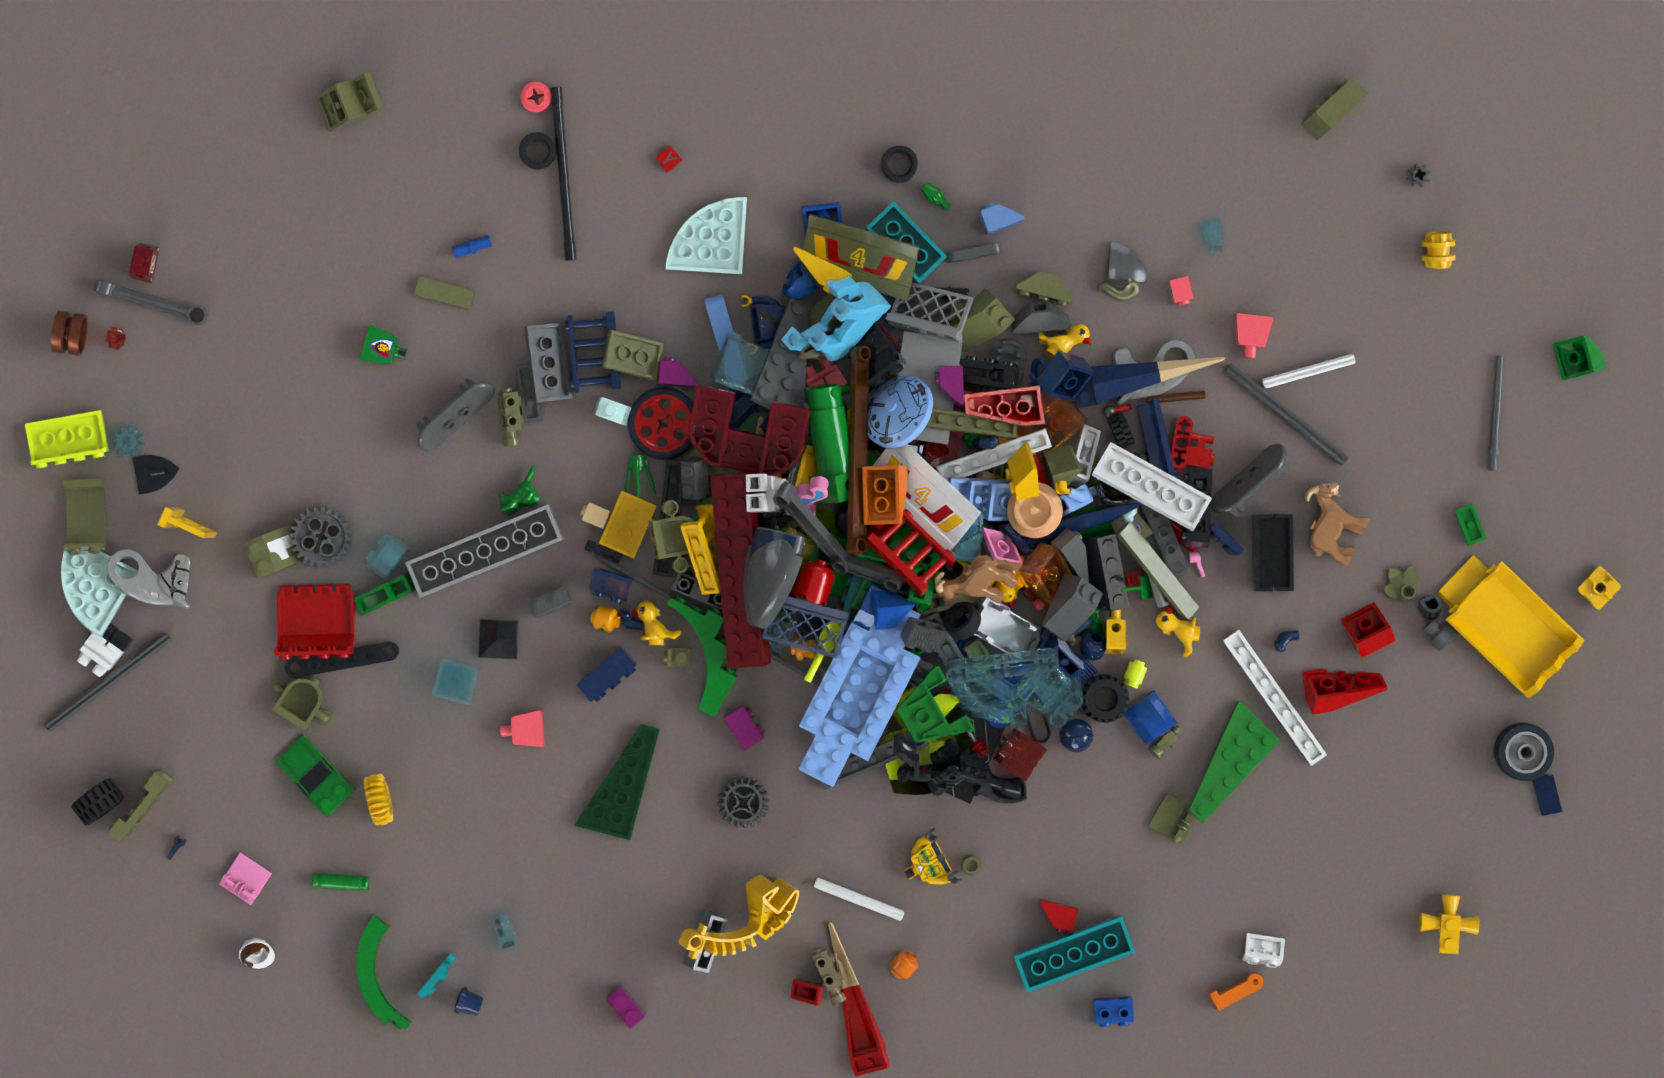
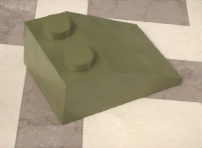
M985 288L974 298L961 333L963 336L962 350L964 352L1001 334L1015 321L998 299ZM957 316L949 322L950 326L958 328L959 317Z

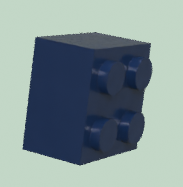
M1058 351L1037 378V381L1048 395L1073 402L1095 372L1084 358Z

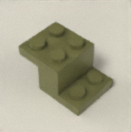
M365 72L355 79L334 84L316 96L330 132L336 131L346 124L364 120L383 108L381 98L378 95L370 72Z

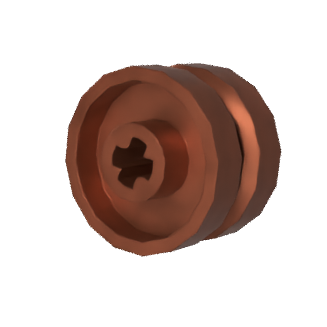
M57 311L51 333L52 352L64 354L68 349L71 355H82L87 338V315L75 313L71 318L69 312Z

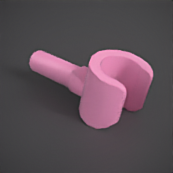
M1189 552L1190 563L1196 562L1200 576L1204 577L1205 573L1201 565L1200 554L1198 552Z

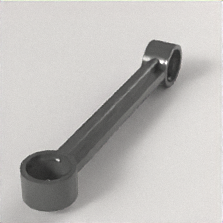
M100 280L96 281L94 291L188 318L195 325L205 323L208 317L206 309L202 306L188 307ZM195 308H200L204 311V317L200 322H195L191 318V311Z

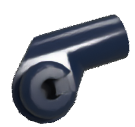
M990 436L989 439L975 438L971 444L974 448L992 450L996 448L999 440L995 436Z

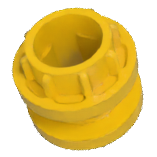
M1436 231L1428 232L1425 235V240L1421 241V246L1427 247V253L1421 255V260L1425 261V266L1430 269L1450 268L1452 261L1455 260V254L1450 253V247L1455 246L1452 234L1450 232Z

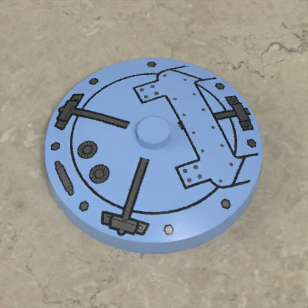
M911 375L897 376L880 386L868 402V437L877 445L890 449L902 447L913 441L924 430L931 417L933 397L929 387L919 378Z

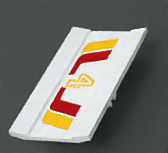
M908 444L898 448H886L873 466H907L908 486L904 510L910 511L913 519L945 550L949 549L951 551L976 521L981 512Z

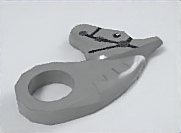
M130 549L120 550L110 557L107 565L109 578L127 596L148 604L178 605L189 609L190 605L185 601L190 570V559L187 555L176 554L171 561V565L160 574H156L138 552ZM122 559H132L137 563L139 569L133 578L122 579L115 573V566Z

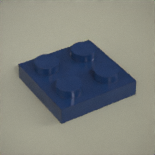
M1216 523L1210 525V537L1216 542H1222L1224 544L1222 548L1229 555H1240L1244 549Z

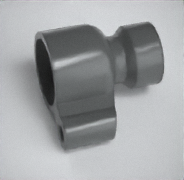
M1434 620L1422 629L1426 635L1431 636L1430 641L1438 651L1449 644L1459 633L1451 624L1439 629L1438 624Z

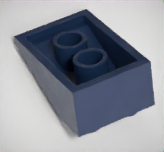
M596 567L593 569L589 589L593 590V595L603 597L605 594L611 596L610 600L622 603V600L627 601L634 579Z

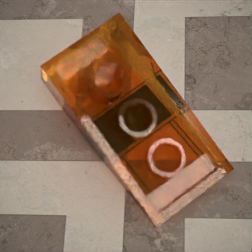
M1057 397L1043 410L1045 424L1025 426L1017 433L1019 437L1046 428L1052 447L1035 453L1040 465L1044 462L1043 451L1061 447L1088 422V419L1071 401Z
M1040 543L1018 569L1025 583L1048 609L1064 574L1073 575L1058 548L1044 543Z

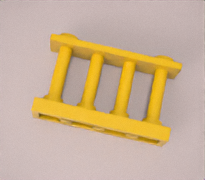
M713 504L697 505L698 521L683 523L680 527L702 595L717 594L721 592Z

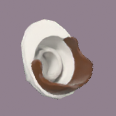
M259 938L246 940L239 950L240 961L249 968H265L271 965L275 958L272 947L265 940Z

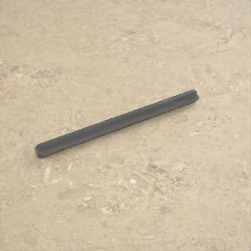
M1229 364L1225 368V373L1340 465L1346 463L1348 456L1233 364Z
M166 633L162 634L44 724L47 730L53 731L171 642L169 635Z

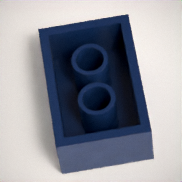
M622 647L576 685L590 702L593 700L598 702L606 695L605 690L608 688L613 690L621 683V677L625 675L627 678L634 673L637 663L626 649Z

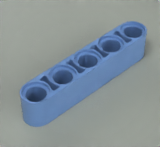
M720 294L706 298L704 302L731 388L747 379V374L723 295Z

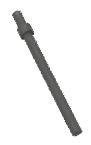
M1497 356L1491 447L1488 448V455H1490L1489 471H1497V459L1500 456L1498 444L1504 356Z

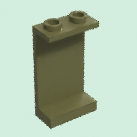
M102 479L63 480V488L66 490L67 544H63V548L72 555L81 554V551L97 554L101 550H106L105 482Z

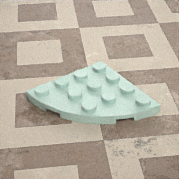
M747 197L724 199L709 204L692 215L677 232L668 252L665 269L742 274Z
M64 550L61 564V581L66 601L76 618L88 630L102 638L126 597V594L113 584L109 578L107 565L111 556L101 551L97 554L81 551V554L72 555ZM120 561L115 566V573L122 579L133 578L138 570Z

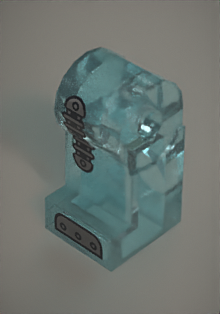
M507 912L492 916V923L501 951L518 946L519 942Z

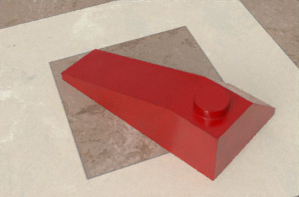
M1040 385L964 395L965 413L967 415L1021 426L1045 424Z
M1316 669L1302 673L1306 702L1313 715L1332 712L1388 689L1382 675L1379 673L1357 672L1356 674H1345V671L1339 670L1338 673L1327 672V669Z

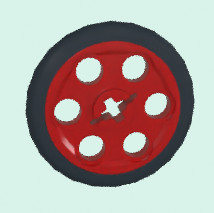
M657 387L640 395L631 407L628 418V431L635 446L647 456L660 460L673 459L687 452L693 445L689 432L693 401L685 393L669 387ZM663 399H668L671 402V406L667 410L662 409L660 406V402ZM646 407L653 409V416L650 418H646L643 415V410ZM682 409L686 412V418L679 421L676 418V412ZM668 417V427L660 429L661 423L659 420H664ZM644 426H649L652 429V434L649 437H644L641 433ZM677 429H682L685 432V436L681 440L676 439L674 436ZM660 437H665L668 441L665 448H660L657 445V440Z

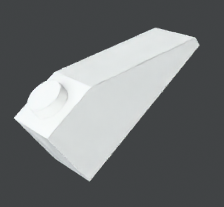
M1086 424L1082 426L1073 447L1082 470L1069 485L1077 488L1089 481L1101 434L1100 430Z

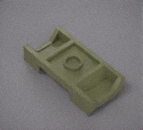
M163 770L151 772L144 780L146 784L143 788L148 792H145L139 799L140 805L132 808L128 815L115 818L109 825L110 831L108 834L119 843L123 839L127 840L173 781V778Z

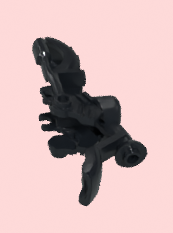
M904 733L894 735V751L897 757L904 762L897 770L899 782L912 780L927 783L931 793L939 796L949 787L955 788L958 780L962 779L973 785V793L976 797L982 795L992 801L1005 804L1018 803L1027 799L1026 784L1022 778H1000L994 775L990 770L989 764L985 763L984 759L978 758L979 753L977 751L973 755H969L970 751L966 748L961 753L956 754L959 748L955 739H947L938 751L930 753L933 765L929 771L919 770V752H916V743Z

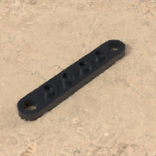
M389 641L355 647L354 653L349 654L348 658H337V654H329V658H318V655H311L310 659L295 658L286 663L285 671L288 676L298 678L392 661L398 657L399 647L396 643ZM386 646H392L395 649L393 656L388 657L385 655L384 649ZM292 663L300 665L299 673L294 674L290 671Z

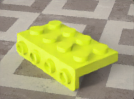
M102 410L25 424L31 456L30 464L36 465V469L48 467L47 463L55 462V465L67 463L66 459L74 458V462L86 460L85 456L93 455V458L104 457V453L109 452Z

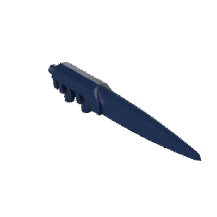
M1136 502L1069 517L1061 520L1058 527L1047 536L1029 538L1022 535L1021 538L1032 543L1034 546L1032 549H1036L1037 543H1040L1043 549H1047L1049 547L1047 540L1051 543L1065 528L1073 532L1075 530L1081 532L1138 508L1141 503ZM1015 543L1018 553H1020V548L1018 547V544Z

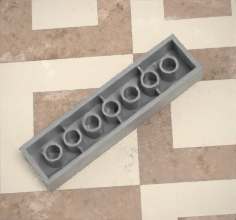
M547 504L405 563L419 598H422L564 540L551 506Z

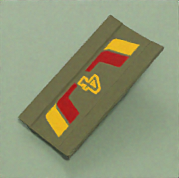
M812 214L809 215L803 246L804 251L852 274L851 278L856 283L869 282L879 293L905 301L908 299L919 246Z

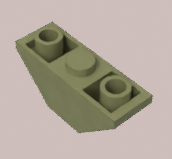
M1042 271L1017 284L1015 290H1019L1018 294L1029 297L1030 294L1037 295L1039 300H1056L1055 304L1065 307L1067 304H1072L1073 301L1059 276Z

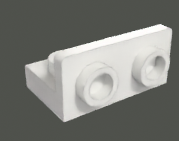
M1247 933L1242 961L1250 965L1265 964L1270 968L1280 966L1283 962L1285 939Z

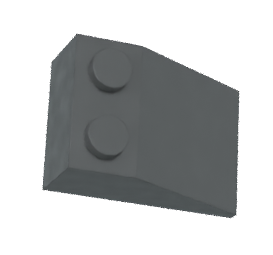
M1065 573L1041 625L1061 640L1067 641L1095 612L1103 593L1082 577Z

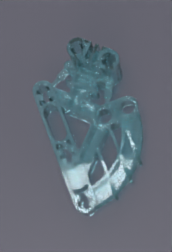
M1052 648L950 660L945 667L946 679L952 689L951 696L958 698L962 709H969L973 712L972 717L984 718L993 722L1011 724L1015 728H1023L1028 720L1027 704L1032 708L1041 710L1043 714L1048 713L1050 725L1060 728L1067 723L1070 715H1074L1073 710L1077 711L1083 704L1081 680L1078 677H1074L1071 680L1069 677H1066L1063 671L1059 670L1058 653ZM1034 661V663L1017 666L1008 665L1011 663ZM1056 671L1059 679L1058 681L1055 680V675L1051 674L1049 677L1048 675L1051 672ZM1024 675L1016 686L1004 679L1006 677ZM975 681L979 685L971 686L968 682ZM1035 692V699L1037 702L1027 701L1029 697ZM994 694L995 696L984 698L981 695ZM1016 697L1020 698V700L1014 701L1012 699ZM1022 715L1021 718H1016L1014 716Z

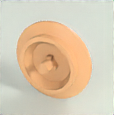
M1039 482V496L1017 501L1013 493L1007 506V515L1012 527L1021 535L1029 538H1041L1052 533L1060 524L1063 515V505L1059 495L1050 486Z

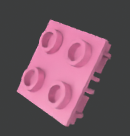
M240 852L228 872L222 877L219 885L249 905H252L272 873Z

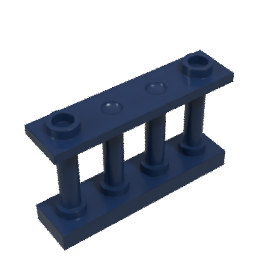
M614 311L606 312V316L603 319L573 321V316L568 315V320H565V331H569L573 369V377H570L571 389H574L575 393L580 392L579 386L609 384L613 385V389H622L620 372L611 370L612 374H608V376L578 379L577 367L602 365L603 357L577 359L576 348L606 346L607 336L605 338L575 340L574 329L604 326L608 331H616Z

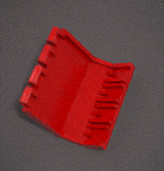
M333 584L317 585V592H314V585H298V593H295L294 585L280 586V593H277L278 638L277 647L274 648V656H279V659H291V655H298L299 659H310V655H318V658H329V654H337V658H348L349 654L354 653L355 601L354 591H350V584H336V592H333Z

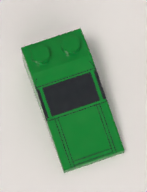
M304 734L276 760L286 774L326 817L330 816L356 790L354 785Z

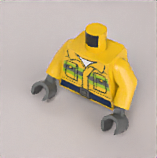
M932 828L927 834L917 839L910 856L913 865L904 869V872L909 880L920 875L922 881H926L928 884H956L962 880V878L957 879L955 877V874L960 871L952 872L936 842L940 834L934 836L932 832L935 828Z

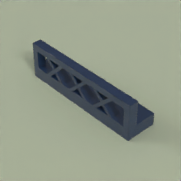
M1154 398L1150 403L1137 405L1147 456L1150 464L1172 476L1175 471L1159 398Z

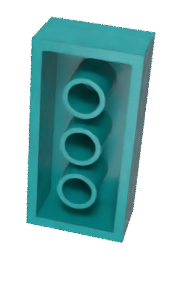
M894 201L865 229L875 234L919 246L913 279L918 284L947 258L940 248Z

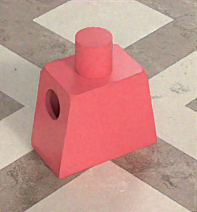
M1235 314L1236 345L1245 346L1244 357L1255 358L1256 347L1265 348L1273 317Z
M542 709L512 716L511 725H500L501 737L512 736V743L515 745L544 747Z

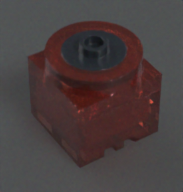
M1013 727L1006 738L1003 736L997 745L999 748L993 760L1026 782L1033 772V768L1037 766V762L1041 760L1047 749Z

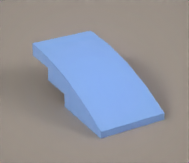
M948 477V482L981 512L977 519L1009 521L1007 506L1012 495L1009 488V482L1011 481Z

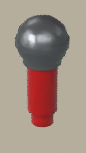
M1131 404L1115 407L1107 405L1103 408V415L1107 418L1119 412L1129 411L1132 409Z

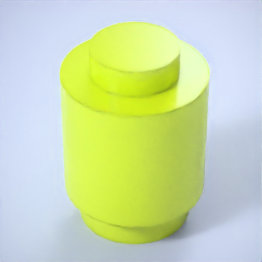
M1134 659V662L1129 661L1123 677L1125 679L1123 683L1138 689L1147 671V668L1144 667L1145 663Z

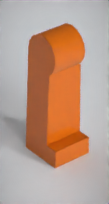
M1252 972L1241 982L1219 993L1216 989H1213L1208 994L1215 1008L1220 1011L1261 989L1264 980L1261 975Z

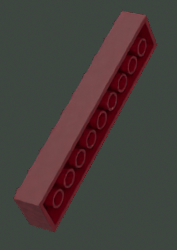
M754 472L710 476L728 668L762 667L771 664L769 640L762 639L764 629L749 625L744 606V569L747 548L749 545H752L756 527H759L758 513L747 512L746 494H756L746 492V475L754 474Z

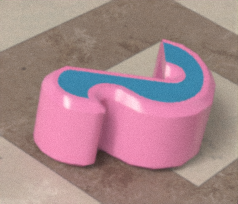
M822 476L811 478L810 484H801L796 487V494L815 516L816 505L814 503L828 496L827 488L829 481Z

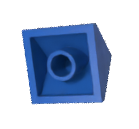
M840 202L802 207L805 237L810 214L842 223Z

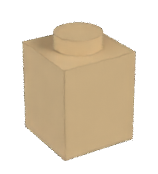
M589 502L588 506L584 504L580 515L583 516L582 521L604 529L611 511Z

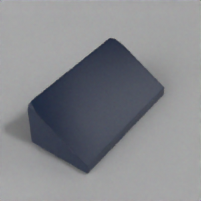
M1549 774L1532 780L1541 816L1563 812L1554 776Z

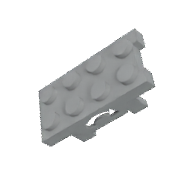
M982 597L978 605V611L981 614V624L974 635L1021 662L1024 658L1031 656L1040 641L1039 632L1041 628L993 600Z

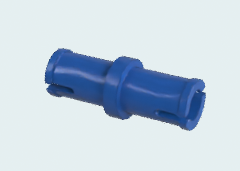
M489 235L475 240L469 239L468 242L453 246L452 249L455 258L470 253L476 254V251L492 247Z

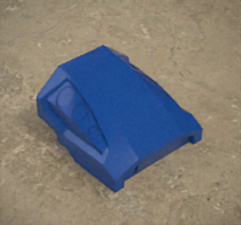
M1155 691L1123 713L1145 744L1155 740L1177 723Z

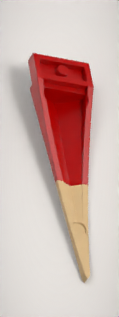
M830 922L828 927L837 969H840L844 978L841 980L842 985L840 989L846 997V1000L842 1003L848 1054L854 1075L856 1077L887 1069L891 1064L885 1050V1042L834 925Z

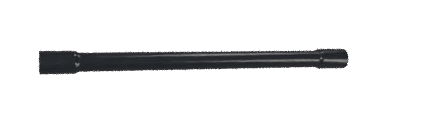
M562 87L550 88L561 195L565 261L577 260L573 234L562 108L563 96Z

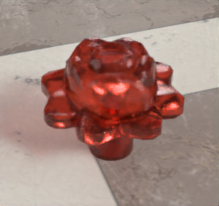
M112 327L111 330L107 331L106 342L109 344V348L119 350L120 346H124L126 335L122 334L123 330L121 328Z

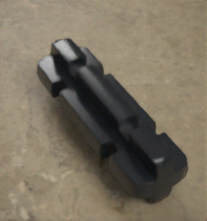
M587 541L585 545L586 551H593L595 555L607 560L611 559L616 564L619 563L622 557L621 553L617 551L612 552V549L601 544L596 545L594 541Z

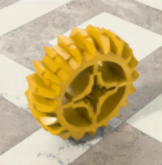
M381 773L365 777L364 789L372 821L375 825H385L392 822L394 816L393 805L385 777Z

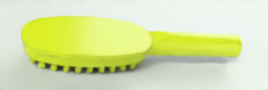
M833 622L827 625L832 635L840 632L841 624ZM825 627L819 636L820 642L830 637ZM832 639L822 644L827 652H831L835 647ZM816 654L804 678L806 682L811 683L824 655Z

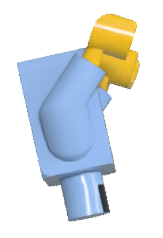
M1066 481L1056 483V493L1064 494L1060 496L1064 513L1062 517L1093 502V497L1097 495L1096 488L1093 485L1087 487L1084 484L1076 489H1067Z

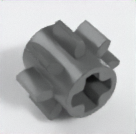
M1416 163L1414 164L1415 170L1410 168L1407 170L1411 173L1406 178L1407 180L1411 179V186L1419 183L1421 188L1423 187V181L1430 182L1427 175L1431 171L1425 170L1426 165L1419 167ZM1417 171L1423 174V177L1420 179L1418 177L1415 178Z

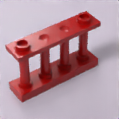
M907 509L903 511L901 524H892L881 535L876 536L872 533L867 538V544L921 597L928 590L927 581L946 563L952 568L956 561L954 554L949 549L945 550L913 519V515ZM906 523L913 531L896 548L890 550L885 545V541ZM919 536L926 545L909 562L904 563L899 558V554ZM931 550H934L941 558L922 576H917L913 572V568Z

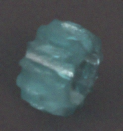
M128 425L127 431L122 426L120 427L121 433L118 431L114 432L118 439L112 438V442H117L113 449L120 448L117 454L122 455L124 453L125 458H129L130 453L133 457H136V451H143L139 445H145V442L139 439L143 438L144 434L137 435L139 429L135 428L133 430V427ZM131 437L130 442L132 443V445L126 446L127 442L125 441V438L130 439Z

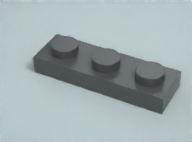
M529 364L516 366L524 423L543 421L541 402L534 403Z

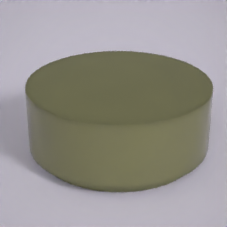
M967 856L962 862V869L968 875H976L981 869V862L975 856Z

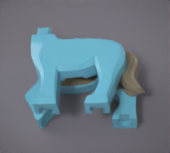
M850 276L837 281L830 280L827 282L828 288L836 298L829 305L821 321L802 333H799L792 326L781 340L790 350L801 351L799 355L801 359L816 358L817 360L833 362L843 358L860 341L874 322L879 320L890 309L891 305L869 282L856 283Z

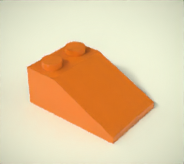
M907 466L862 467L864 525L901 524L908 486Z

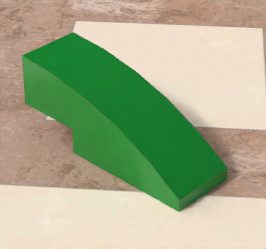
M406 573L354 598V601L361 616L416 591L410 573Z

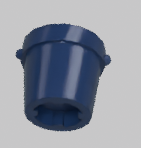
M467 987L462 988L454 1008L455 1013L462 1012L477 1016L483 997L468 991Z

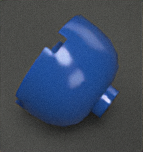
M802 261L801 263L797 262L786 277L789 279L787 285L783 283L781 291L789 298L802 300L808 297L809 294L813 295L818 287L816 285L817 280Z

